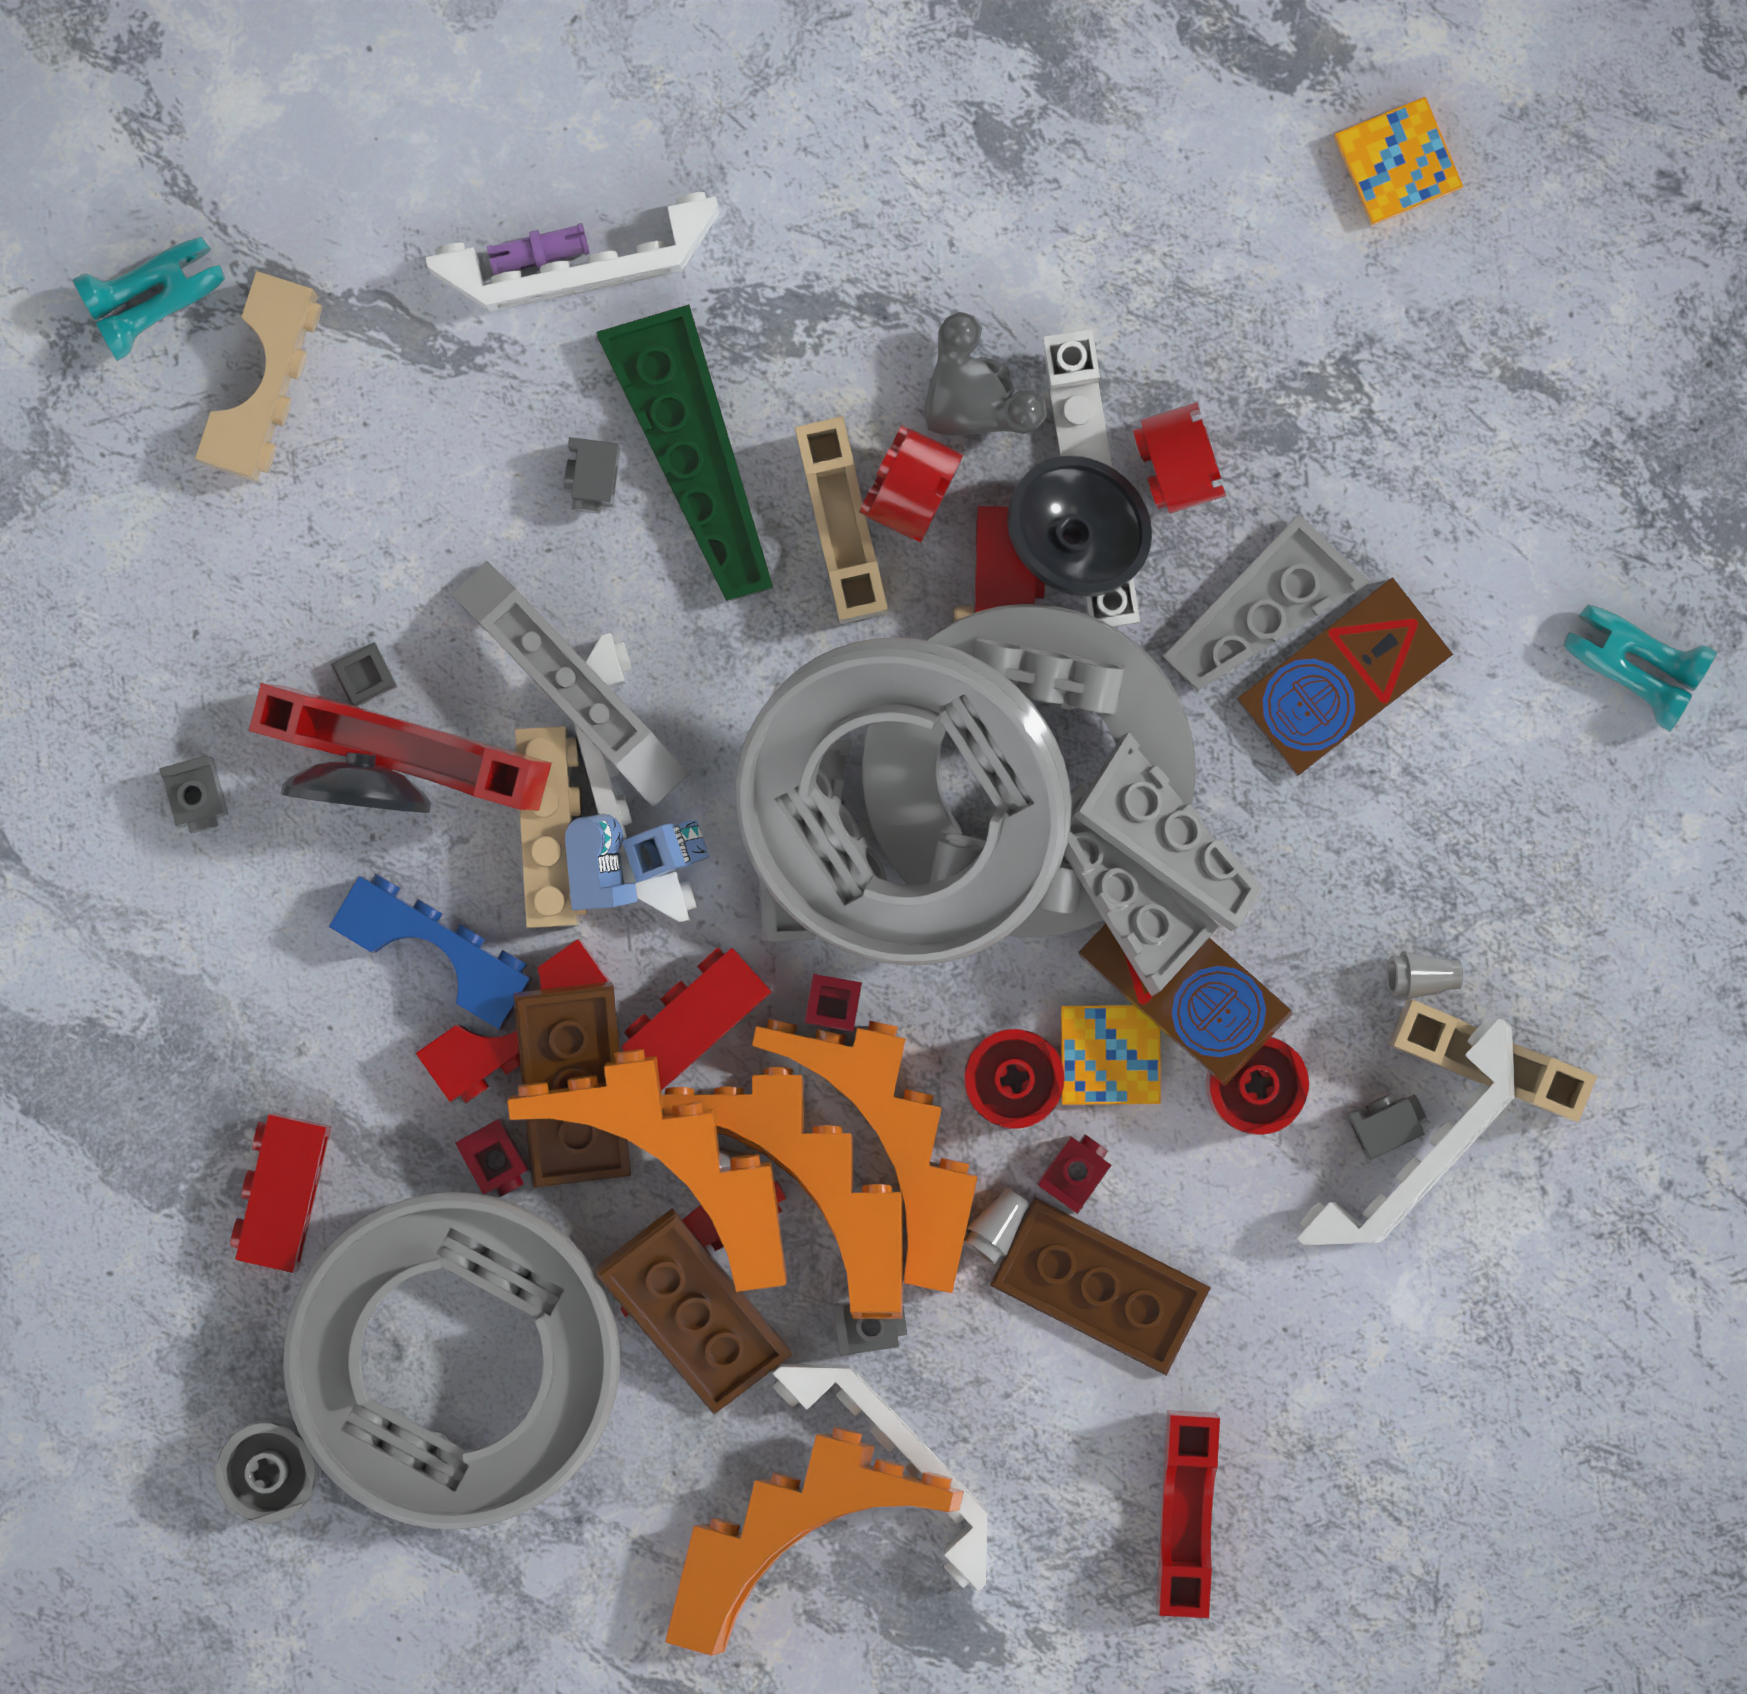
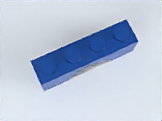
M375 873L370 881L365 877L359 876L330 923L329 928L371 953H377L386 945L404 938H421L435 944L449 957L455 968L458 980L456 1004L495 1028L503 1029L514 1010L513 993L525 992L533 979L523 973L528 964L504 950L496 957L481 948L485 941L483 937L461 924L456 931L441 924L438 921L443 913L420 899H417L412 906L398 898L396 895L401 888Z

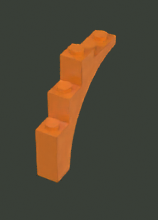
M768 1019L766 1028L756 1026L752 1046L788 1057L824 1077L855 1104L877 1132L895 1167L905 1203L908 1245L903 1281L906 1284L953 1293L978 1176L968 1173L970 1164L956 1160L940 1158L939 1167L930 1165L942 1107L932 1105L934 1095L905 1089L903 1098L894 1096L906 1038L896 1036L898 1027L869 1020L867 1030L857 1028L854 1046L851 1047L844 1045L846 1035L817 1029L814 1039L796 1035V1024Z
M644 1049L614 1053L615 1062H607L604 1066L606 1083L598 1084L596 1075L568 1079V1088L548 1090L547 1082L531 1083L518 1086V1095H511L507 1099L510 1120L550 1118L587 1124L625 1138L658 1158L689 1187L710 1216L727 1252L736 1292L786 1285L787 1274L771 1161L760 1162L758 1154L730 1158V1167H722L714 1108L703 1110L702 1102L673 1105V1114L664 1115L656 1056L645 1057Z
M788 1067L765 1068L764 1075H752V1094L745 1095L744 1089L740 1087H717L714 1089V1095H694V1089L689 1087L665 1088V1095H662L664 1115L673 1114V1105L690 1102H702L703 1110L714 1108L717 1134L731 1137L767 1156L793 1177L817 1205L832 1231L841 1252L847 1272L850 1312L853 1319H902L903 1200L901 1192H892V1186L870 1184L862 1186V1193H853L852 1134L842 1133V1127L832 1125L813 1127V1134H804V1081L802 1075H793V1069Z
M833 1427L832 1434H817L803 1488H800V1478L772 1472L771 1479L754 1481L742 1533H739L740 1524L720 1518H711L710 1524L693 1527L665 1643L710 1656L724 1653L736 1618L756 1583L782 1553L810 1532L847 1514L875 1507L914 1506L944 1512L960 1510L964 1490L950 1487L952 1478L943 1475L923 1472L921 1479L903 1474L905 1466L895 1462L876 1459L874 1466H871L875 1446L861 1442L862 1433Z

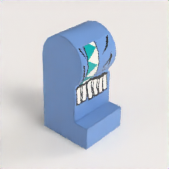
M602 813L575 819L569 824L565 832L572 910L610 908L638 902L636 883H624L621 854H619L623 840V831L617 819L610 814Z
M697 819L672 825V823L661 825L622 840L636 883L669 874L710 858ZM642 845L650 853L652 859L651 869L642 858Z

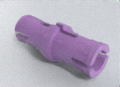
M583 223L540 234L539 230L529 232L530 237L487 246L494 275L537 266L538 270H540V266L549 262L582 254H590Z

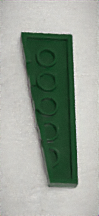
M688 304L597 331L598 340L726 602L774 589L690 305Z

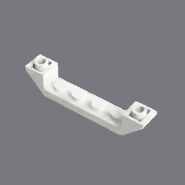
M695 192L676 198L677 205L667 206L675 245L666 247L665 241H652L636 246L637 253L618 257L617 251H605L588 256V264L570 267L569 261L552 262L540 266V274L521 277L520 271L500 273L492 276V284L484 285L479 258L475 248L465 249L464 243H452L437 247L435 249L436 255L425 257L426 263L432 275L489 312L682 272L718 217L716 196L706 198L705 192Z
M1092 329L1044 336L1043 344L1059 456L1091 458L1112 467L1098 383L1100 373ZM1134 579L1114 592L1100 596H1083L1087 615L1102 620L1112 627L1140 623Z
M611 633L600 636L586 661L610 688L626 684L623 672L632 670L625 642L615 644ZM574 724L598 814H610L616 818L622 827L623 840L627 839L624 825L631 824L633 821L626 796L616 797L611 779L612 777L620 776V773ZM622 843L619 854H621L624 883H636ZM673 872L636 883L638 899L680 923L691 921L688 910L697 908L689 879L680 882L678 873Z
M1498 1019L1493 1025L1486 1020L1467 1041L1472 1048L1465 1056L1494 1082L1488 1089L1482 1084L1467 1098L1463 1104L1468 1110L1467 1113L1456 1125L1450 1120L1447 1121L1429 1141L1434 1146L1433 1150L1422 1161L1414 1157L1399 1172L1396 1180L1401 1184L1388 1198L1382 1193L1365 1209L1362 1215L1367 1221L1363 1225L1338 1202H1329L1326 1207L1318 1203L1300 1222V1225L1305 1230L1297 1239L1303 1245L1381 1243L1515 1098L1512 1027L1505 1020Z
M781 1363L773 1370V1375L778 1381L773 1385V1388L791 1407L800 1402L807 1410L831 1386L837 1383L841 1388L836 1394L837 1398L852 1414L857 1416L863 1411L876 1424L870 1430L872 1435L889 1452L897 1447L910 1460L905 1465V1469L912 1477L921 1479L923 1472H931L952 1478L950 1487L964 1490L960 1510L946 1513L958 1525L964 1519L970 1525L944 1549V1555L949 1560L944 1565V1568L963 1588L971 1583L980 1591L986 1585L988 1513L983 1504L851 1365Z

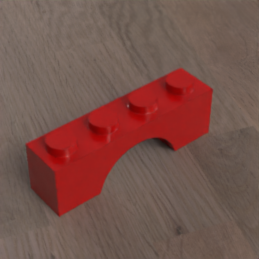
M581 939L575 940L537 967L541 990L611 982ZM459 1024L453 1026L415 1053L448 1101L452 1102L461 1097L465 1104L490 1087L485 1079L501 1068L505 1075H508L520 1066L517 1030L501 1037H486L476 1034Z
M1167 1410L1156 1610L1159 1616L1209 1619L1212 1579V1507L1215 1477L1218 1468L1220 1417L1217 1413Z

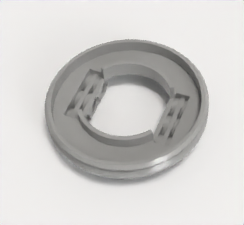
M1016 604L973 613L949 624L925 640L963 651L983 661L1017 686L1028 699L1053 703L1067 710L1078 708L1097 712L1109 729L1115 745H1117L1123 735L1129 732L1140 744L1138 750L1152 766L1158 765L1170 779L1168 785L1186 805L1189 803L1192 805L1195 788V751L1187 715L1178 694L1155 660L1123 632L1102 620L1075 610L1042 604ZM938 719L932 730L906 722L887 721L871 723L868 726L864 742L862 785L869 820L877 841L888 861L903 881L909 885L934 883L957 874L979 856L986 843L984 839L961 835L963 829L954 819L944 799L939 778V757L947 730L940 719ZM1063 856L1062 863L1051 885L1036 909L1008 936L1046 937L1062 935L1084 929L1104 920L1065 856Z
M894 637L857 641L834 648L817 656L796 670L774 692L754 720L742 747L735 782L736 812L743 844L755 871L773 898L793 919L823 941L859 957L888 964L931 965L950 962L989 948L1008 936L1027 919L1046 894L1062 863L1071 826L1072 802L1065 762L1056 739L1033 703L1017 686L983 661L949 646L921 639ZM938 719H940L997 810L990 820L988 836L982 852L965 869L949 878L934 883L909 885L887 881L886 873L879 857L868 846L864 836L860 837L853 817L841 805L842 802L838 796L833 795L831 785L826 775L819 768L825 751L831 744L847 732L858 727L877 722L896 721L916 724L932 730Z
M466 1192L425 1194L385 1206L362 1218L330 1244L315 1262L295 1298L287 1323L283 1355L285 1390L296 1428L308 1451L329 1478L353 1499L379 1514L409 1525L451 1530L478 1528L518 1516L539 1505L565 1485L588 1459L603 1434L616 1399L620 1376L619 1334L614 1311L607 1292L600 1279L596 1276L592 1265L580 1249L552 1223L524 1207L493 1196ZM440 1268L446 1269L536 1318L534 1322L542 1344L543 1373L541 1384L527 1415L512 1431L491 1444L471 1450H465L455 1445L446 1438V1435L440 1432H433L411 1421L400 1410L386 1407L372 1400L368 1395L362 1374L363 1340L370 1319L379 1304L395 1287L405 1280Z

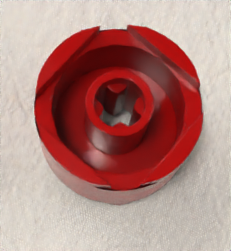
M1198 402L1141 419L1142 427L1133 430L1141 459L1144 462L1152 460L1156 475L1147 477L1155 505L1158 509L1167 507L1169 514L1226 497L1223 485L1214 487L1212 483L1222 478L1203 420L1193 421L1192 416L1201 414Z
M901 425L878 469L877 477L859 513L921 543L964 455L911 428L908 429Z
M1004 1029L983 1038L970 1053L964 1070L965 1091L974 1109L987 1121L1009 1129L1030 1127L1044 1120L1058 1104L1065 1082L1063 1065L1056 1050L1041 1036L1022 1029ZM1015 1064V1068L1018 1071H1026L1028 1079L1021 1082V1091L1014 1093L1010 1086H1001L1000 1077L1007 1075L1006 1066Z
M1270 1037L1225 1086L1208 1071L1206 1075V1093L1216 1115L1230 1127L1255 1135L1275 1133L1289 1126L1303 1109L1309 1092V1075L1301 1056L1287 1043L1275 1037ZM1255 1070L1258 1076L1268 1077L1270 1083L1263 1087L1264 1096L1260 1098L1257 1097L1256 1093L1246 1092L1245 1084L1251 1081L1250 1073Z

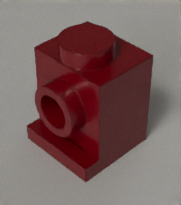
M813 974L804 1023L854 1032L862 982Z
M502 1118L455 1142L483 1195L494 1190L498 1198L525 1184L520 1175L530 1169ZM495 1150L500 1151L505 1156V1164L498 1170L492 1169L487 1163L489 1153Z
M1086 1134L1083 1135L1080 1141L1069 1136L1036 1184L1078 1214L1112 1166L1104 1160L1109 1151ZM1076 1161L1084 1163L1087 1168L1086 1176L1078 1181L1071 1179L1068 1175L1069 1166Z

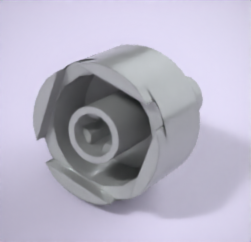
M278 1418L257 1420L233 1434L223 1446L215 1468L217 1490L226 1506L250 1521L264 1524L282 1521L300 1510L318 1489L321 1478V1468L304 1444L295 1422ZM264 1458H267L269 1464H277L280 1472L274 1476V1482H271L269 1476L260 1477L258 1473V1468L264 1464Z

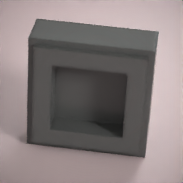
M375 642L331 663L350 704L359 707L398 687Z

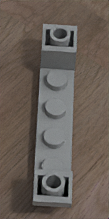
M488 561L451 594L604 754L652 808H655L689 776V773L646 725L520 592Z

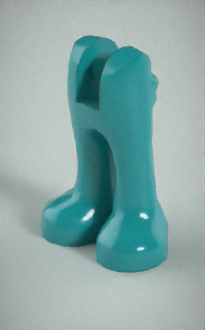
M203 237L174 245L141 266L112 280L102 281L88 273L81 274L72 279L79 295L95 321L108 315L117 307L156 285L161 284L164 286L160 293L145 302L124 310L119 315L109 316L96 322L102 337L116 361L123 359L131 352L135 338L144 330L166 316L202 299L225 280L220 265L207 268L188 279L185 277L182 268L199 260L211 250Z
M1588 604L1579 614V617L1594 629L1608 635L1609 638L1603 648L1590 640L1569 632L1563 646L1587 667L1621 684L1645 700L1652 707L1656 722L1663 729L1671 732L1685 711L1693 694L1643 671L1625 658V654L1631 653L1640 657L1672 677L1679 684L1694 691L1709 670L1717 655V651L1704 645L1688 651L1672 648L1648 635L1621 616Z

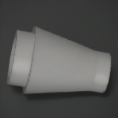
M1402 951L1400 956H1391L1388 960L1387 985L1392 996H1401L1403 1000H1409L1450 989H1461L1463 968L1460 960H1447Z
M1005 1188L1002 1194L967 1226L966 1231L968 1234L964 1238L963 1244L980 1258L995 1264L1000 1256L1006 1257L1022 1217L1030 1204L1016 1192Z

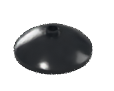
M1061 456L1046 460L1033 467L1024 475L1013 491L1009 501L1007 525L1012 545L1018 557L1035 577L1058 591L1085 597L1100 596L1114 592L1125 586L1136 576L1143 567L1150 552L1152 527L1150 516L1142 497L1122 474L1100 461L1081 456ZM1063 535L1070 536L1074 540L1075 545L1066 542Z
M347 752L345 762L315 764L291 776L282 784L281 795L321 802L430 813L431 808L430 800L421 789L404 775L388 768L375 766L376 756Z

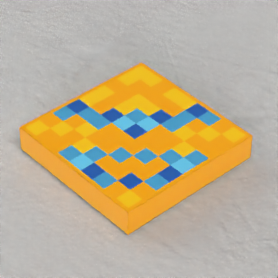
M1426 96L1335 133L1333 136L1371 227L1459 191L1464 187Z
M1134 1005L1061 1006V1062L1065 1076L1061 1095L1062 1105L1161 1104L1160 1028Z

